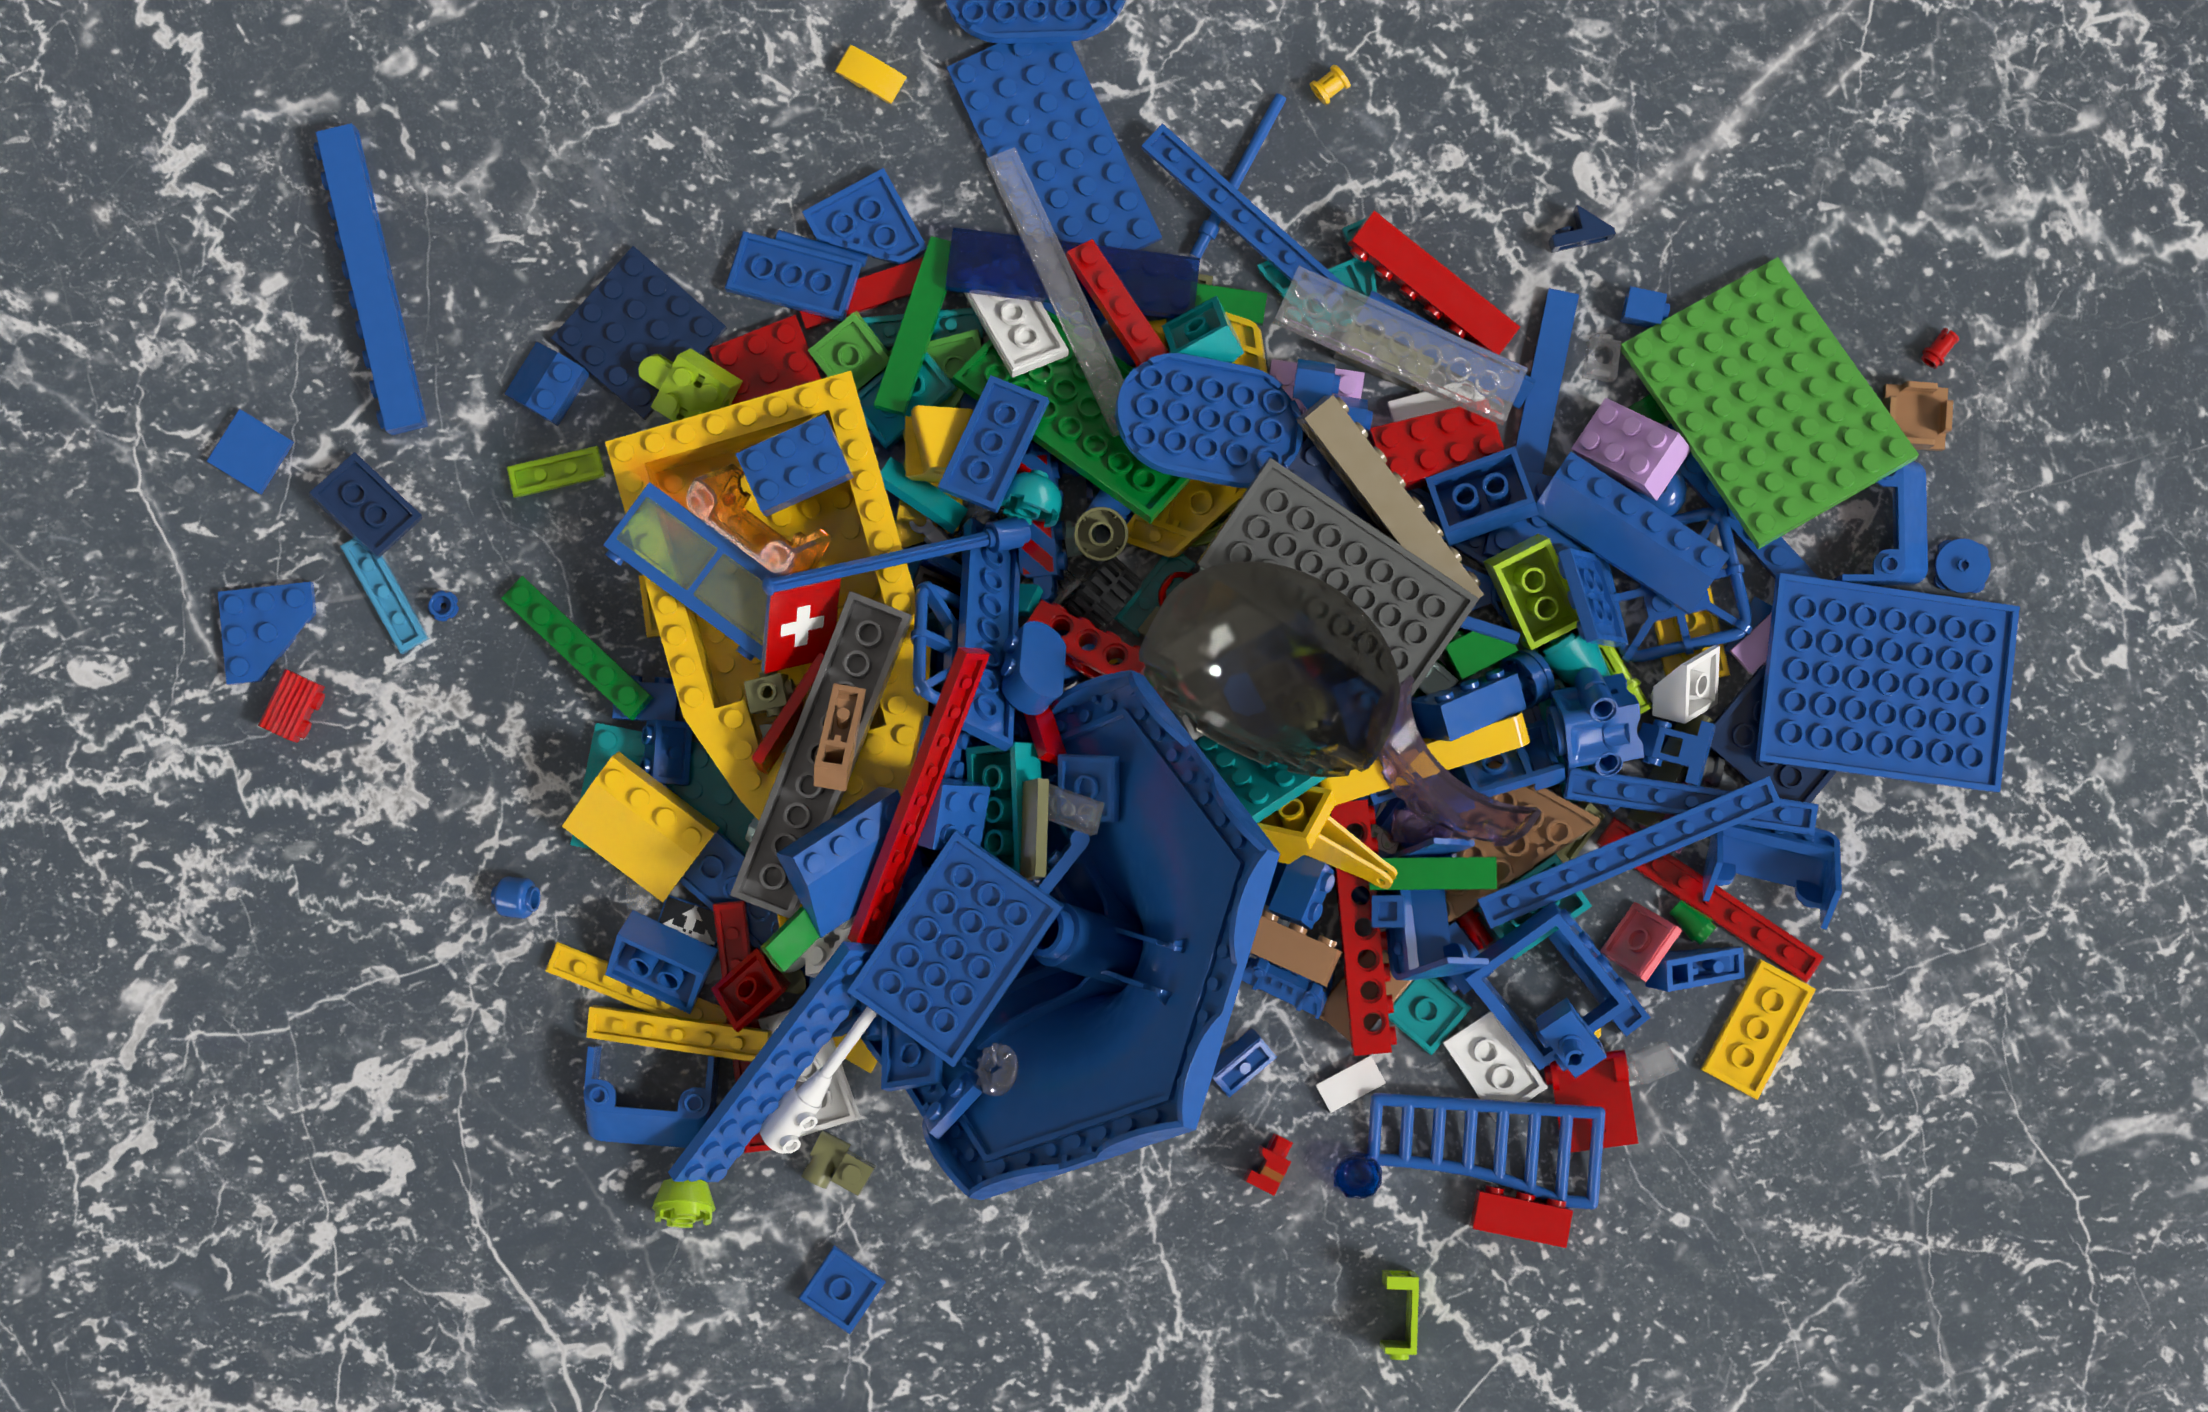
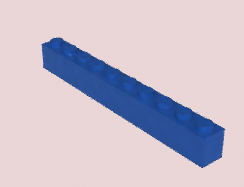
M350 123L317 131L318 142L314 143V150L317 159L323 161L325 171L321 172V180L325 190L330 191L332 201L328 202V210L332 220L337 221L339 231L334 233L339 250L343 249L346 261L341 262L345 278L351 281L352 291H349L348 294L352 308L357 309L359 320L355 321L358 336L360 339H364L366 350L362 351L364 363L367 369L371 368L373 380L369 381L371 393L374 399L378 398L380 410L376 411L378 423L381 429L385 428V431L391 435L428 427L359 130Z

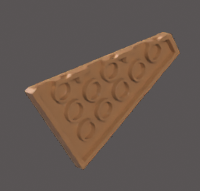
M1491 761L1488 767L1497 769L1502 765L1496 761ZM1533 784L1482 799L1493 805L1511 810L1541 813L1510 842H1488L1469 838L1453 831L1450 832L1447 838L1471 839L1475 841V846L1456 853V857H1496L1497 889L1445 890L1448 923L1451 924L1478 906L1477 899L1505 888L1599 824L1600 818L1545 788L1535 791ZM1475 801V809L1461 813L1459 822L1454 828L1475 836L1508 840L1534 815L1503 812Z

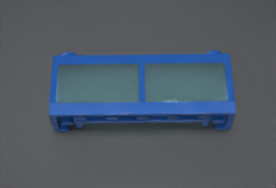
M649 482L603 546L608 548L605 555L620 566L624 561L728 636L739 645L736 651L749 661H752L754 657L761 661L767 594L763 590L762 582L767 576L770 578L778 576Z

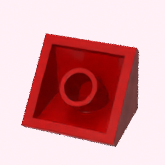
M756 948L713 986L711 990L733 1029L739 1033L783 994L791 983L771 964L769 958L759 948Z

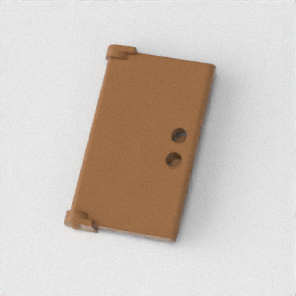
M1366 949L1358 959L1361 967L1366 968L1373 964L1375 959L1373 952ZM1382 951L1383 963H1389L1388 954ZM1390 972L1391 982H1385L1386 995L1392 994L1394 1003L1413 980H1396ZM1344 976L1329 993L1319 1018L1328 1022L1351 1042ZM1373 981L1363 983L1360 989L1361 995L1365 999L1375 997L1378 990L1377 985ZM1377 1013L1367 1014L1363 1021L1364 1027L1367 1030H1371L1380 1020Z

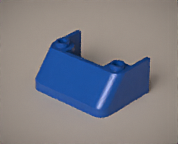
M1913 461L1876 482V484L1882 487H1892L1894 549L1883 550L1875 556L1872 565L1873 574H1842L1832 580L1871 586L1915 585L1925 579L1928 573L1926 471L1920 463Z
M1734 825L1713 834L1710 838L1703 869V901L1709 902L1715 885H1729L1733 882L1736 874H1741L1795 887V895L1804 906L1820 909V928L1827 930L1842 893L1840 840L1833 833L1815 828V834L1811 836Z
M1433 837L1385 858L1456 857V853L1475 846V841L1471 839ZM1381 890L1382 895L1405 896V928H1385L1390 972L1394 979L1410 981L1461 975L1489 965V958H1469V954L1463 944L1451 943L1445 890Z
M602 1045L588 1046L584 1105L587 1130L595 1140L687 1148L715 1111L720 1057L708 1056L705 1088L692 1087L685 1090L679 1098L678 1112L615 1107L616 1090L614 1086L606 1080L599 1079Z

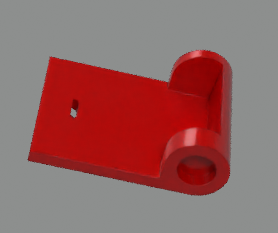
M1625 1049L1606 1051L1607 1058L1577 1078L1572 1075L1569 1069L1563 1071L1555 1060L1549 1064L1550 1066L1544 1067L1546 1085H1553L1555 1104L1600 1106L1605 1109L1603 1148L1639 1144ZM1557 1117V1118H1558V1125H1559V1129H1560V1117ZM1573 1118L1571 1153L1590 1150L1592 1119Z

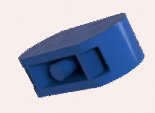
M1030 621L1025 623L1015 634L1009 635L1004 643L1005 659L1001 668V675H1003L1002 692L1006 699L1019 711L1028 715H1039L1063 694L1066 644L1061 636L1047 624Z

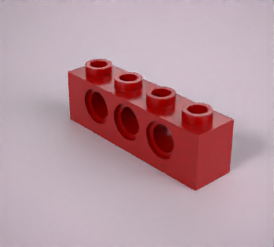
M1041 600L1027 621L1042 622L1053 628L1056 632L1059 630L1068 631L1066 635L1061 636L1066 644L1065 665L1092 679L1128 670L1143 674L1147 679L1152 671L1151 656H1149L1145 649L1137 645L1132 647L1122 642L1121 638L1111 631L1103 632L1095 628L1094 624L1084 617L1076 618L1070 615L1064 607L1057 603L1049 604ZM1086 644H1093L1096 646L1092 650L1082 649V647ZM1114 658H1120L1123 660V662L1118 665H1113L1109 663V661Z

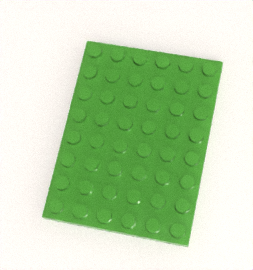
M1779 257L1665 319L1661 325L1656 324L1629 339L1620 346V350L1676 432L1690 446V452L1757 549L1764 547L1915 461L1919 456L1916 449Z

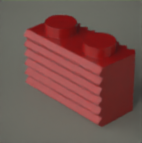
M285 669L258 726L287 740L298 743L300 738L304 739L311 729L312 722L309 721L311 714L314 710L318 711L324 702L325 694L322 692L325 686Z

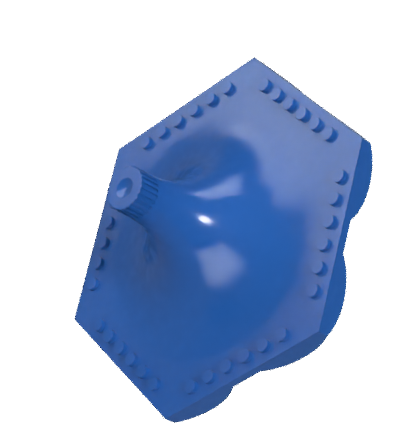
M1133 670L1111 673L1082 682L1063 692L1051 705L1067 754L1120 756L1119 822L1057 819L1058 766L1041 760L1042 779H1048L1047 859L1056 849L1061 852L1069 842L1068 833L1072 827H1084L1090 837L1088 846L1049 893L1050 896L1062 903L1064 907L957 1065L952 1067L943 1060L942 1084L906 1089L920 1114L924 1117L929 1106L940 1100L955 1079L960 1078L966 1071L976 1077L982 1094L940 1139L929 1133L924 1118L922 1122L924 1138L935 1160L952 1182L969 1198L985 1200L1196 1130L1280 853L1146 677ZM1028 725L1027 735L1021 740H1013V742L1033 743ZM858 1000L853 1006L852 1016L861 1012V1001ZM865 1030L861 1039L875 1059L882 1065V1041L873 1042L867 1040Z

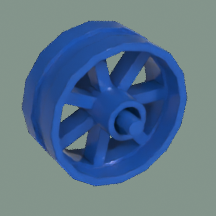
M1528 648L1519 650L1514 655L1504 658L1499 665V668H1503L1504 672L1518 674L1527 709L1549 699L1550 691H1554L1555 682L1549 664L1535 650H1529Z

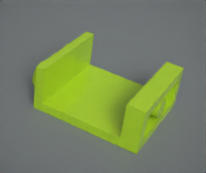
M1382 1270V1283L1386 1289L1407 1290L1405 1341L1380 1340V1347L1384 1354L1390 1355L1392 1360H1409V1355H1417L1419 1277L1414 1271Z

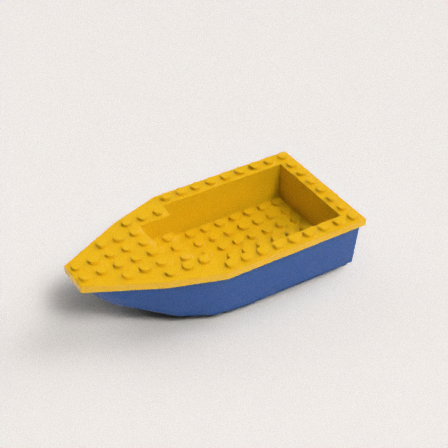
M851 371L605 442L625 514L650 482L778 577L903 550ZM825 414L854 478L766 517L758 506L736 453ZM648 498L628 523L636 553L685 590L690 588L717 551L716 547ZM722 554L693 594L749 637L763 645L767 594L763 590L762 581L731 558ZM907 563L842 577L840 581L837 622L850 591L911 614L913 619L836 814L878 787L897 789L900 796H902L916 759L924 717L928 716L929 702L922 698L921 695L917 696L913 691L915 688L913 684L914 644L911 643V631L914 630L916 592ZM643 575L683 718L740 801L760 820L786 752L780 754L768 775L759 771L751 758L763 740L759 725L773 724L778 717H767V712L753 714L749 710L744 682L759 678L758 673L762 672V659L760 661L754 657L752 661H749L736 651L739 646L736 642ZM926 646L927 680L930 678L931 647ZM812 663L779 670L778 674H787L789 679H793L797 687Z

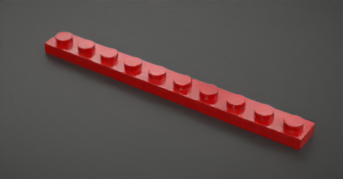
M958 647L849 932L847 939L851 942L879 944L988 662L990 654L982 648Z

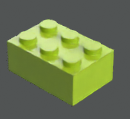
M1539 533L1483 561L1514 631L1521 633L1519 638L1520 644L1529 650H1533L1577 628V622L1580 621L1576 609H1573L1569 603L1567 593L1570 591L1567 579H1564L1560 574L1558 568L1559 558L1551 540Z

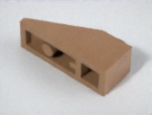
M833 684L814 764V786L846 792L853 764L866 689Z

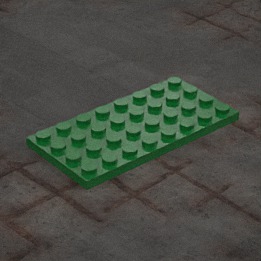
M1047 311L1049 317L1069 350L1067 357L1012 378L989 339L953 376L952 383L976 401H979L990 375L1048 397L1049 404L1032 440L1149 524L1153 522L1191 480L1156 471L1143 464L1128 450L1117 428L1115 404L1124 380L1134 368L1049 311Z

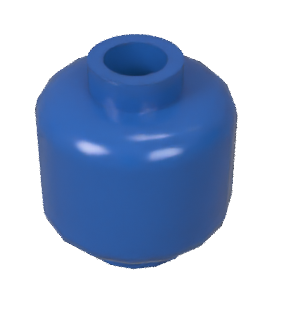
M507 876L502 878L497 886L493 887L491 902L495 905L499 915L524 919L538 909L541 895L539 888L535 886L532 880Z

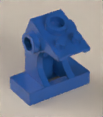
M1654 719L1652 725L1642 723L1641 730L1637 735L1643 743V762L1661 767L1662 761L1688 767L1685 782L1700 787L1716 726L1713 723L1701 721L1698 735L1695 736L1672 730L1671 723ZM1665 736L1683 740L1679 757L1660 753Z

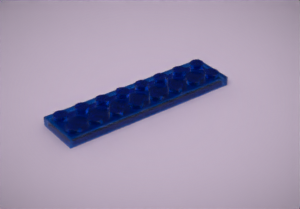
M953 227L945 290L1099 309L1065 259L1067 251L1083 243ZM1097 245L1143 315L1176 318L1195 308L1200 258Z

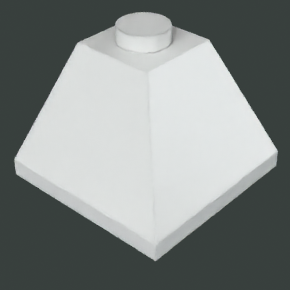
M1713 645L1682 663L1653 686L1651 693L1653 716L1686 724L1718 704L1720 646Z

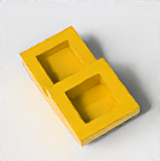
M853 45L848 46L834 71L857 87L865 88L888 104H892L907 78L894 68Z

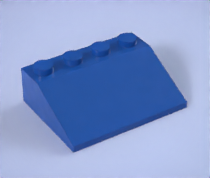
M876 788L776 853L819 938H822L857 914L886 834L901 799L897 789ZM918 845L914 851L903 883L923 871Z

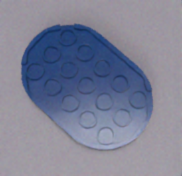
M945 0V4L955 22L970 35L991 43L1016 44L1072 42L1090 38L1102 32L1114 22L1122 11L1126 0Z
M1181 353L1161 354L1149 358L1148 361L1134 368L1124 380L1116 399V424L1128 450L1146 466L1168 475L1230 487L1248 488L1268 457H1271L1288 469L1296 458L1303 439V429L1296 421L1301 415L1296 401H1292L1282 388L1283 384L1273 376L1248 366Z

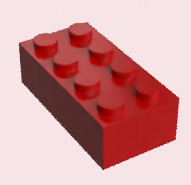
M1489 399L1373 427L1368 431V437L1366 438L1373 448L1377 447L1384 453L1387 458L1385 464L1392 473L1396 472L1402 477L1406 483V487H1404L1406 491L1428 486L1425 479L1427 477L1504 450Z

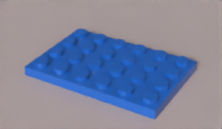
M956 830L847 992L946 1063L955 1067L1064 905Z

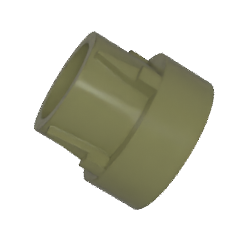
M1107 507L1092 508L1082 514L1076 522L1074 528L1075 544L1079 551L1089 559L1095 561L1110 560L1119 555L1126 546L1128 540L1127 524L1123 517L1113 509ZM1104 525L1109 529L1110 537L1107 542L1097 543L1093 539L1092 530L1095 526Z

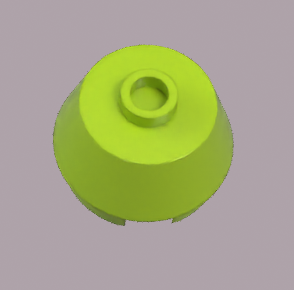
M673 1179L664 1180L652 1206V1209L655 1211L656 1223L661 1222V1219L667 1220L668 1227L693 1228V1223L702 1220L703 1224L707 1226L712 1223V1213L716 1210L708 1183L700 1179L694 1182L689 1180L684 1182H675Z

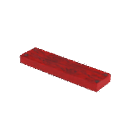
M820 652L816 656L751 757L759 771L768 775L793 736L824 658L823 653Z

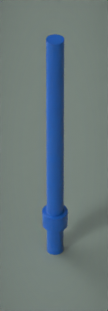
M1275 94L1228 181L1237 190L1287 100L1281 94ZM1213 212L1208 220H1204L1198 230L1200 235L1189 253L1196 260L1201 259L1210 240H1215L1220 230L1218 226L1221 219Z

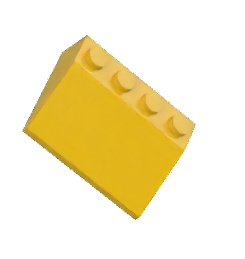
M619 751L610 758L562 825L563 828L661 902L665 901L720 828Z

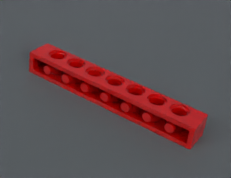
M1368 800L1348 801L1335 805L1329 816L1345 829L1352 823L1358 824L1363 832L1360 841L1379 856L1377 837H1371L1370 825L1376 824L1374 806H1368ZM1334 867L1336 872L1335 881L1352 1055L1392 1053L1391 1045H1397L1395 1026H1389L1388 1014L1394 1013L1392 994L1386 995L1385 982H1391L1389 963H1383L1382 951L1388 950L1386 931L1380 932V928H1371L1368 935L1359 936L1354 929L1356 921L1360 918H1367L1372 926V896H1377V890H1369L1368 881ZM1358 886L1366 888L1369 894L1368 900L1362 905L1354 903L1351 897L1352 891ZM1369 949L1374 954V962L1370 967H1361L1357 960L1358 954L1362 950ZM1367 981H1373L1378 989L1375 997L1371 999H1365L1360 992L1362 984ZM1369 1013H1377L1380 1017V1025L1375 1030H1367L1364 1027V1018Z

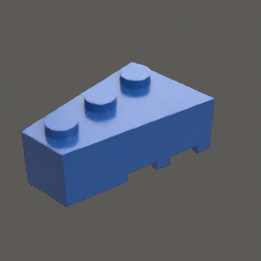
M1503 668L1490 670L1483 677L1464 681L1449 689L1409 700L1407 703L1417 737L1449 742L1527 709L1518 674L1504 672Z

